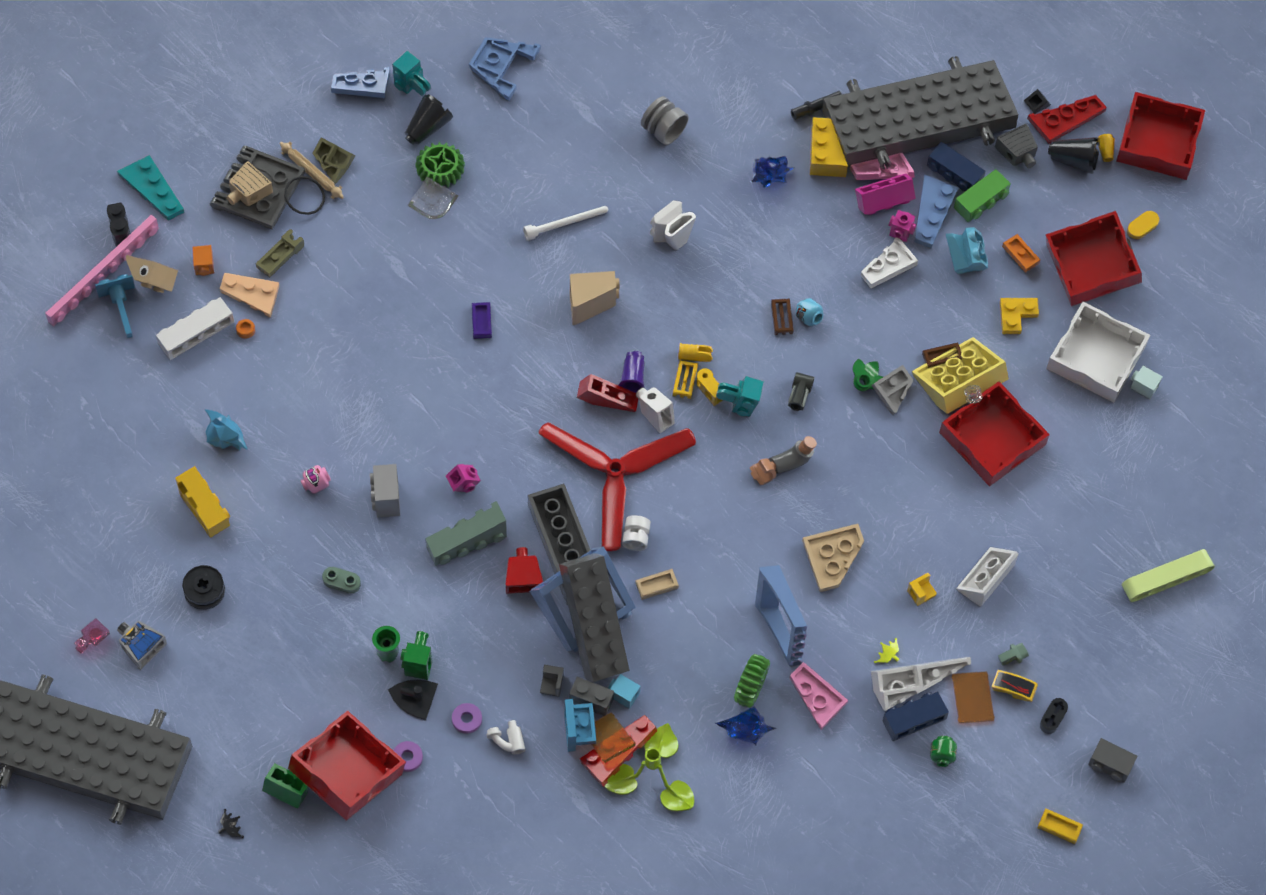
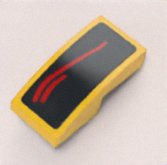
M997 670L991 687L993 691L1012 694L1015 699L1032 702L1038 683L1013 673Z

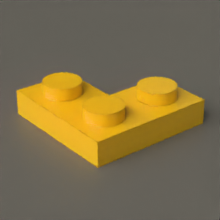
M1000 298L1002 334H1021V318H1038L1039 316L1038 298Z

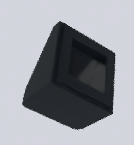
M1039 89L1024 100L1034 114L1051 105Z

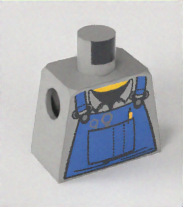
M137 621L132 627L123 622L117 628V631L122 635L119 639L121 648L140 670L167 644L163 634L140 621Z

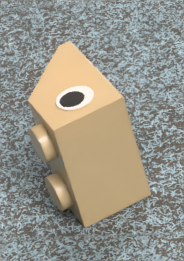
M126 255L125 259L133 279L141 282L142 287L149 289L153 287V291L164 293V290L172 292L178 270L154 261Z

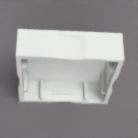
M1082 302L1071 321L1069 330L1061 338L1051 355L1046 369L1114 403L1144 351L1150 335Z

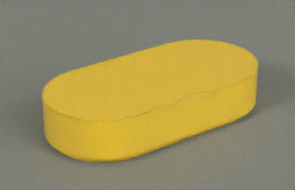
M1146 211L1130 222L1127 228L1129 237L1141 239L1154 230L1160 220L1158 214L1154 211Z

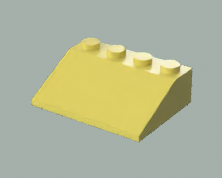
M974 337L959 344L962 360L951 358L959 356L958 353L950 356L957 352L956 347L930 361H938L950 356L946 363L930 368L925 363L912 371L913 376L936 406L946 414L977 398L998 381L1003 383L1009 379L1006 362Z

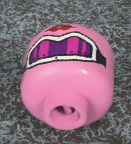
M316 465L303 472L304 479L301 480L305 491L310 490L311 493L315 494L327 488L331 479L325 467L321 468V466Z

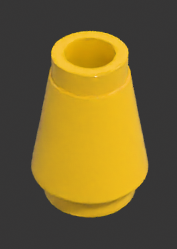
M1102 134L1098 136L1100 139V146L1098 147L1103 161H1113L1115 139L1112 134Z

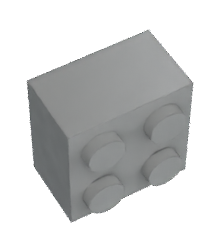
M396 464L373 466V473H370L372 510H376L377 517L400 516Z

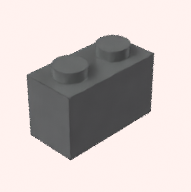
M576 677L569 693V699H573L574 705L593 703V712L606 717L614 700V691Z
M1101 738L1088 765L1097 772L1110 775L1115 781L1125 783L1138 756Z

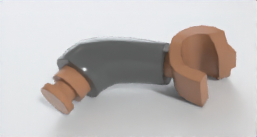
M807 436L804 440L797 441L787 451L769 459L759 460L757 464L750 467L753 479L757 480L760 485H764L772 481L776 474L787 472L806 464L814 454V448L817 445L816 440L813 437Z

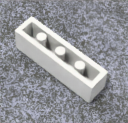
M221 297L211 300L203 308L194 310L186 318L179 319L169 328L162 329L156 335L158 344L167 357L172 360L234 323L233 313Z

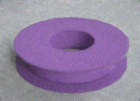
M470 703L457 706L452 713L453 726L461 733L475 732L482 723L480 709ZM464 714H470L473 719L471 722L465 723L461 720V717Z
M401 742L393 750L401 758L405 752L413 754L412 760L406 761L404 772L414 771L422 763V750L414 742Z

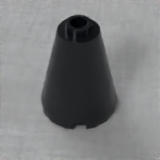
M429 94L423 96L405 131V139L412 145L415 143L419 145L453 118L448 108L445 110L442 107L443 104Z
M1092 137L1055 140L1053 144L1049 145L1048 154L1051 155V159L1093 174L1099 156L1096 145L1100 146V139Z

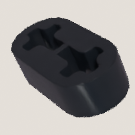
M1055 698L1051 701L1040 721V729L1044 733L1052 734L1059 727L1068 710V704L1064 699ZM1058 704L1061 705V709L1058 711L1057 714H1055L1054 711L1056 707L1058 706ZM1050 718H1053L1054 720L1052 725L1050 727H1047L1046 722H1049Z

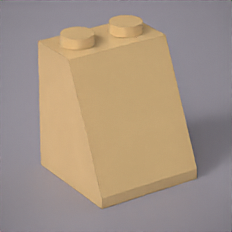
M615 271L570 274V303L573 325H577L616 306V299L619 298L620 284L619 278H615Z

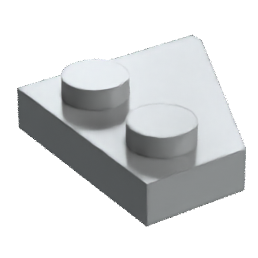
M902 365L875 382L872 387L890 413L894 415L906 396V392L910 388L913 379Z

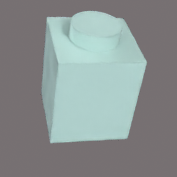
M1142 366L1140 371L1136 370L1131 377L1133 381L1131 389L1151 399L1159 387L1163 376Z

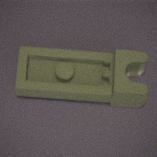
M289 229L281 236V239L255 263L256 267L268 277H271L294 254H297L304 247V239L302 237L293 240L292 229Z

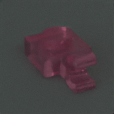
M95 618L81 630L83 636L74 643L76 645L75 649L79 653H83L90 643L94 646L98 645L110 634L109 630Z

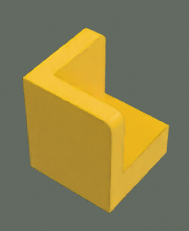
M929 573L909 582L907 592L917 606L937 595V592L929 582L931 576Z

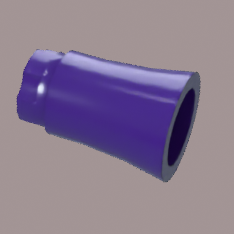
M627 352L618 386L635 393L641 388H645V361L642 352Z

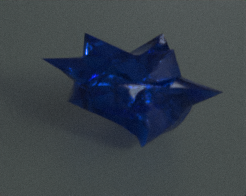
M769 156L767 159L764 157L755 159L752 167L754 176L751 182H760L764 188L773 182L787 183L786 174L795 167H787L788 160L786 156L778 158Z
M755 706L740 712L732 718L715 723L726 729L728 736L755 745L767 732L776 729L765 724L764 717L760 715Z

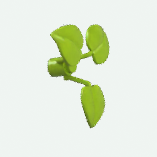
M669 723L657 728V732L644 745L646 751L645 761L641 762V766L636 774H634L631 766L622 764L619 767L620 771L615 776L612 775L604 786L608 791L615 794H630L637 789L638 783L635 778L639 777L646 766L650 770L658 769L664 786L667 788L660 795L661 803L666 809L670 811H685L692 809L694 806V794L689 785L683 781L676 780L669 786L662 769L661 757H672L677 752L679 746L677 737Z

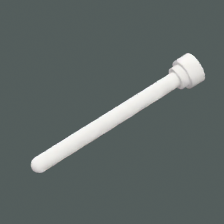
M602 206L537 227L535 225H528L523 227L524 235L527 241L533 240L540 233L608 212V207Z

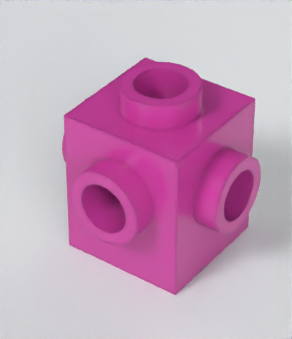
M898 210L896 216L892 215L888 225L891 226L889 236L907 242L909 235H913L917 226L914 224L915 216Z
M457 464L446 475L451 488L456 492H471L481 481L473 465Z

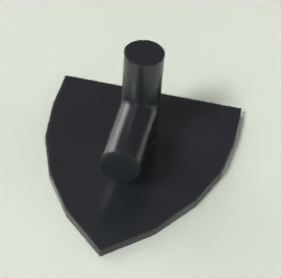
M420 679L407 680L394 685L388 691L400 709L409 715L426 720L438 683Z

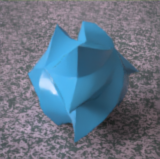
M205 409L210 418V423L205 431L207 443L222 449L232 445L239 451L241 447L248 450L240 427L231 420L230 415L225 417L221 413Z

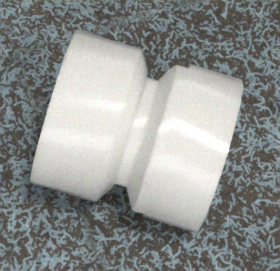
M628 516L625 522L626 532L623 535L622 545L633 551L645 550L647 548L651 521L642 516Z

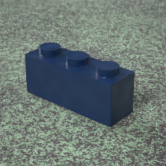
M943 142L928 157L927 166L933 172L939 173L947 181L954 183L964 192L983 179L986 173L984 169Z
M929 692L924 694L921 699L905 702L902 707L888 709L882 721L892 741H895L946 720L949 711L939 692L933 694Z

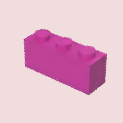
M906 173L855 189L858 208L865 215H872L876 211L891 209L895 205L907 204L911 200L916 199L913 179Z

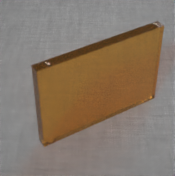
M987 671L952 674L959 723L994 721L995 716L993 714Z
M612 712L595 721L596 744L591 745L604 763L636 746L635 741L632 740Z

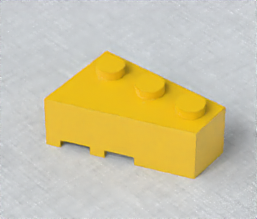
M813 117L810 175L846 177L848 165L831 118Z
M196 466L175 477L179 495L210 538L230 526L228 511L226 508L222 509L218 497L215 493L211 492L208 483L203 479Z

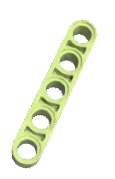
M1202 549L1125 580L1121 586L1130 602H1135L1212 571L1215 565L1207 551Z

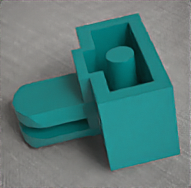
M406 51L392 64L394 86L399 91L402 90L408 94L411 90H415L423 96L426 94V91L431 89L429 81L423 77V68H421L420 60L409 51Z
M745 376L743 381L740 380L737 386L723 382L718 384L716 397L732 402V412L737 413L739 416L750 417L760 402L764 381Z

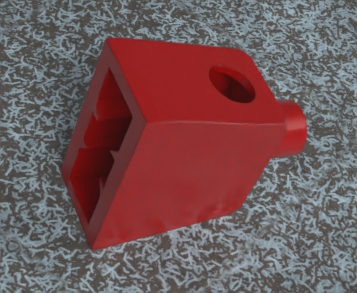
M526 547L517 548L516 557H509L506 594L529 593L531 589L543 582L537 557L535 555L528 556V548Z

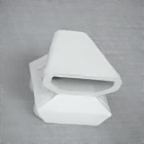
M673 200L652 218L650 225L653 227L650 230V235L653 236L654 242H666L674 250H678L687 243L696 220V215L692 212L682 214V202Z

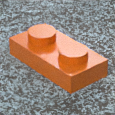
M1018 234L1003 242L1002 247L1025 273L1040 264L1039 257Z

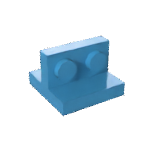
M565 699L564 719L568 752L576 751V745L596 744L593 703L573 705V699Z

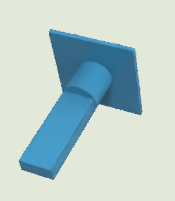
M123 274L114 280H101L99 284H95L98 297L110 295L112 303L118 304L127 338L133 337L123 304L127 300L125 290L135 288L133 276Z

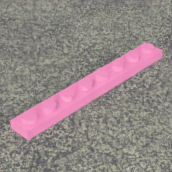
M150 215L45 313L48 323L54 327L58 322H61L66 314L74 310L81 300L91 294L92 290L96 287L95 284L105 280L110 273L118 269V266L123 261H126V255L131 256L137 248L143 246L150 236L155 235L159 229L157 219Z

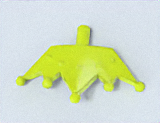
M897 638L894 639V643L889 641L890 646L880 642L883 653H878L880 659L874 661V663H888L892 658L897 662L899 661V658L895 656L899 651Z

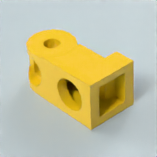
M703 368L697 373V386L713 406H716L723 401L716 397L719 383L713 377L711 370Z

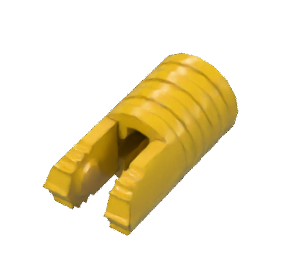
M680 343L678 360L711 362L713 360L711 355L713 352L712 346Z

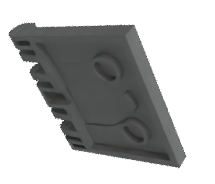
M243 146L236 159L243 164L247 161L250 162L271 181L273 193L250 206H246L241 200L235 205L230 204L226 198L228 194L217 191L209 204L216 210L229 212L273 230L287 205L284 197V189L287 183L295 177L303 176L305 168L251 147ZM238 163L232 164L231 169H229L223 179L224 183L222 182L220 185L221 190L229 194L232 193L229 181L243 165ZM301 179L295 180L289 185L287 189L288 200H290Z

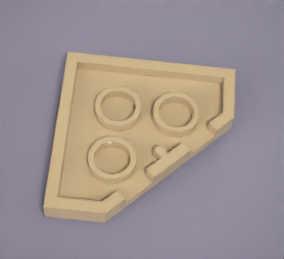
M859 524L803 537L802 542L820 592L840 586L864 543Z

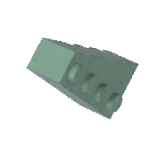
M497 501L491 504L492 508L483 511V509L476 511V515L469 520L463 518L457 521L454 528L446 527L425 538L427 550L435 566L447 564L453 558L464 557L475 549L481 550L488 544L498 543L507 537L506 519Z

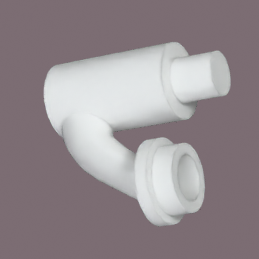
M515 720L508 722L509 729H507L509 743L500 737L502 733L498 727L487 730V738L492 739L503 750L512 752V754L525 752L521 729L516 725Z

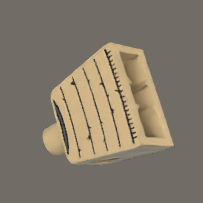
M247 161L229 181L232 193L226 198L232 205L241 200L246 206H250L273 193L272 183Z

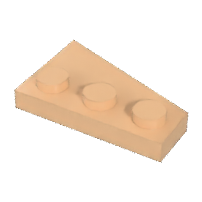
M224 273L220 286L221 293L238 302L242 301L250 305V308L259 310L271 318L279 290V282Z

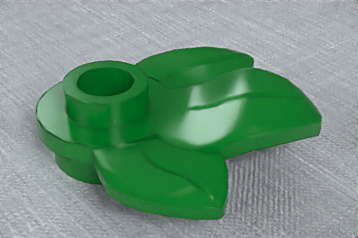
M857 359L852 367L855 375L853 384L857 390L864 392L869 388L873 389L872 385L883 378V376L878 375V361L864 364L862 360Z

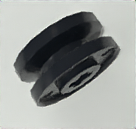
M196 566L189 570L183 578L182 587L185 599L196 609L207 610L214 608L224 598L225 585L223 577L212 566Z

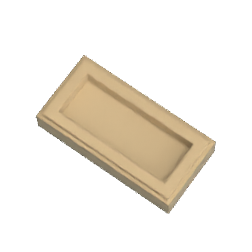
M673 569L635 580L642 600L679 588Z

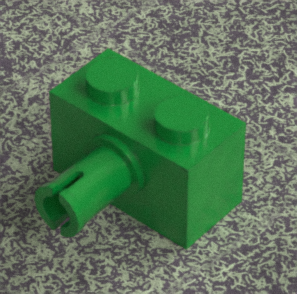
M417 631L415 642H407L406 649H402L400 660L402 661L401 668H404L405 676L428 680L432 666L431 647L426 646L429 637L428 633Z
M274 763L264 779L262 791L298 809L306 797L309 787L290 770Z

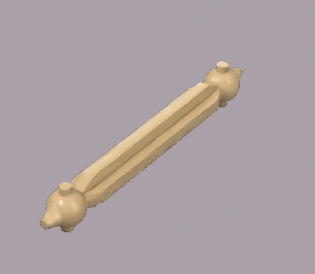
M290 141L289 143H279L282 150L281 154H288L289 158L298 166L305 168V172L316 180L326 191L331 192L332 199L344 198L341 190L342 187L340 185L335 187L333 181L300 152L292 149Z

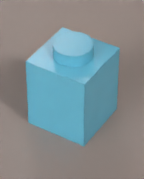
M622 674L617 679L614 678L608 689L614 691V700L629 709L639 696L641 688L640 685Z

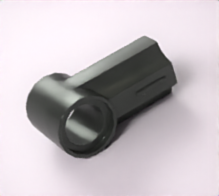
M796 372L792 384L793 389L788 401V406L792 410L799 411L804 409L815 377Z

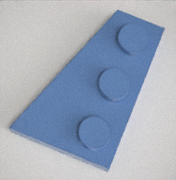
M385 67L384 70L375 72L374 69L367 70V73L361 74L356 72L336 74L333 76L331 93L385 98L390 67Z

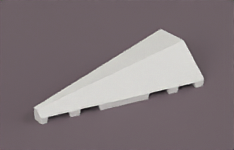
M971 657L871 671L873 691L883 710L887 711L891 707L906 701L907 698L940 682L948 675L956 673L957 670L964 666L970 665Z

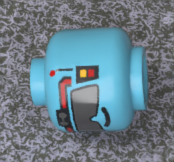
M808 298L797 304L796 316L808 326L817 325L823 319V308L816 301Z

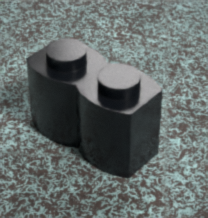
M121 202L107 206L110 230L116 247L131 234L125 207Z

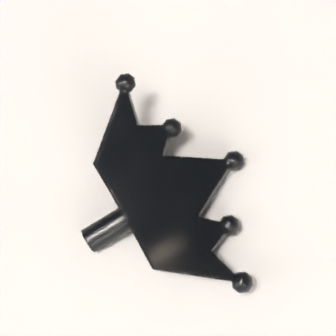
M224 809L220 820L223 828L218 832L221 834L226 830L231 837L244 838L243 835L241 836L238 833L241 827H236L240 816L230 818L232 813L226 815L227 810Z

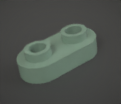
M328 567L322 574L323 583L329 588L352 594L361 587L360 577L356 573L337 567ZM335 574V577L330 578L329 575ZM350 579L354 580L353 583H348L347 581Z

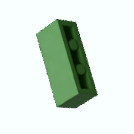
M995 169L955 199L954 209L967 222H970L972 219H978L983 211L991 209L998 200H1003L1008 196L1011 183Z

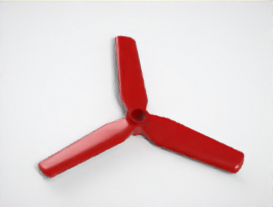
M547 422L539 429V434L589 467L606 473L607 480L602 490V547L604 546L606 551H616L621 547L626 498L624 476L641 473L696 444L693 432L686 428L630 450L620 459H611L603 451ZM612 469H618V470H620V471H618V472H613V471H611V470H612Z

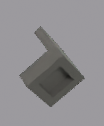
M544 664L541 694L560 697L564 676L563 667Z

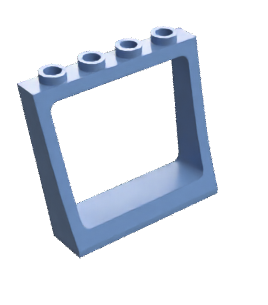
M780 566L759 567L755 606L771 629L788 665H801L805 638L807 637V625ZM779 603L791 623V634H789L780 613Z

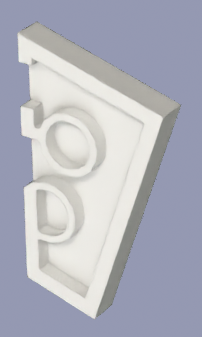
M895 238L894 242L889 247L887 246L878 258H875L861 271V277L870 288H873L917 266L918 260L901 239Z

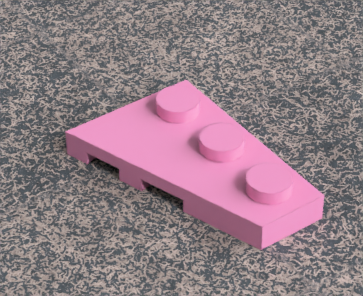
M903 153L888 156L892 165L886 169L884 164V170L880 168L878 159L850 166V170L856 180L889 179L905 173L914 178V171Z
M804 662L790 675V680L821 730L848 703V700Z

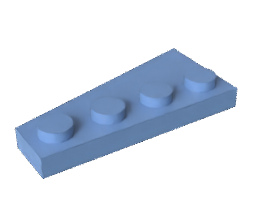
M924 175L914 242L932 248L958 192V187Z

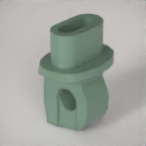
M1023 643L1011 644L1010 650L998 655V659L1003 666L1014 660L1021 663L1022 659L1028 657L1029 654Z

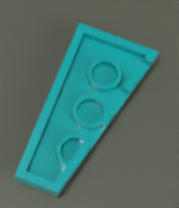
M150 155L117 171V174L124 178L128 185L136 189L168 221L185 213L184 208Z

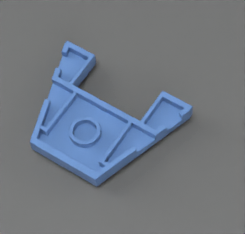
M485 37L471 59L469 68L509 101L517 87L516 84L506 81L502 77L516 54L534 61L541 49V45L535 43L534 45H527L525 42L511 43L508 40Z

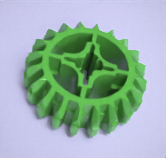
M439 141L438 145L431 143V147L425 145L424 150H420L416 158L415 167L421 181H425L426 185L432 184L433 188L439 185L441 189L443 185L449 188L450 183L455 185L456 180H460L461 175L464 173L465 162L459 149H455L454 145L448 147L447 142L441 145Z
M753 654L750 657L734 694V701L748 708L754 705L770 668L769 659L757 654Z

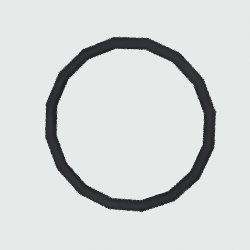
M295 177L287 183L284 189L287 205L299 214H314L322 208L325 202V193L322 186L311 177ZM309 179L320 188L322 202L316 210L301 212L289 203L287 189L293 181Z

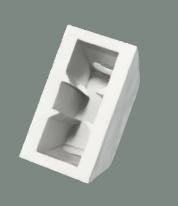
M645 388L638 390L636 396L640 400L641 412L660 434L675 424L673 403L656 388H651L648 391Z

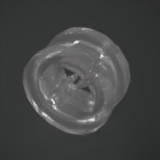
M971 385L964 390L968 403H978L982 400L983 395L979 386Z

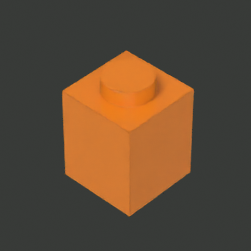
M211 245L193 246V263L196 275L206 276L214 274V259Z

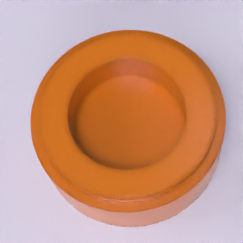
M249 319L240 320L236 325L237 335L244 339L252 337L255 334L254 323Z

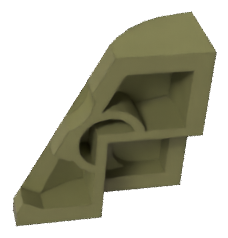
M322 137L313 151V155L320 162L322 169L326 171L334 184L345 174L355 158L354 154Z

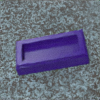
M490 302L472 303L473 339L492 338Z

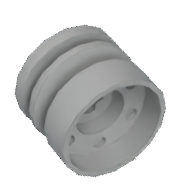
M662 96L657 98L647 108L641 119V126L648 130L650 134L655 133L654 136L661 143L669 145L682 134L687 126L689 116L680 108H675L674 103L670 102L668 98Z

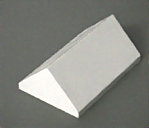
M990 547L956 589L981 607L1015 566L1018 557L1017 551Z

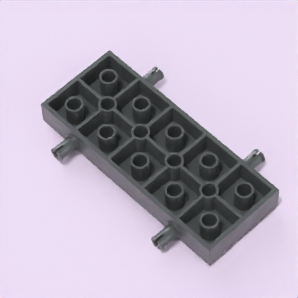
M955 56L956 61L954 57L948 60L952 70L860 90L858 81L853 79L854 84L852 80L846 83L850 93L824 98L823 115L825 118H831L848 167L852 164L878 159L880 168L884 170V164L886 169L892 165L888 157L890 155L905 154L935 147L941 142L948 144L979 136L982 137L984 145L988 146V142L990 145L995 142L992 133L1016 128L1019 114L995 61L991 60L962 67L959 57Z
M41 675L36 690L0 680V788L3 786L2 789H7L12 774H16L113 804L115 807L109 821L112 823L117 821L118 825L122 824L127 809L164 819L193 747L189 737L160 729L166 712L160 710L159 713V709H154L150 723L146 725L48 695V690L54 680L48 675L47 678H45L46 675Z

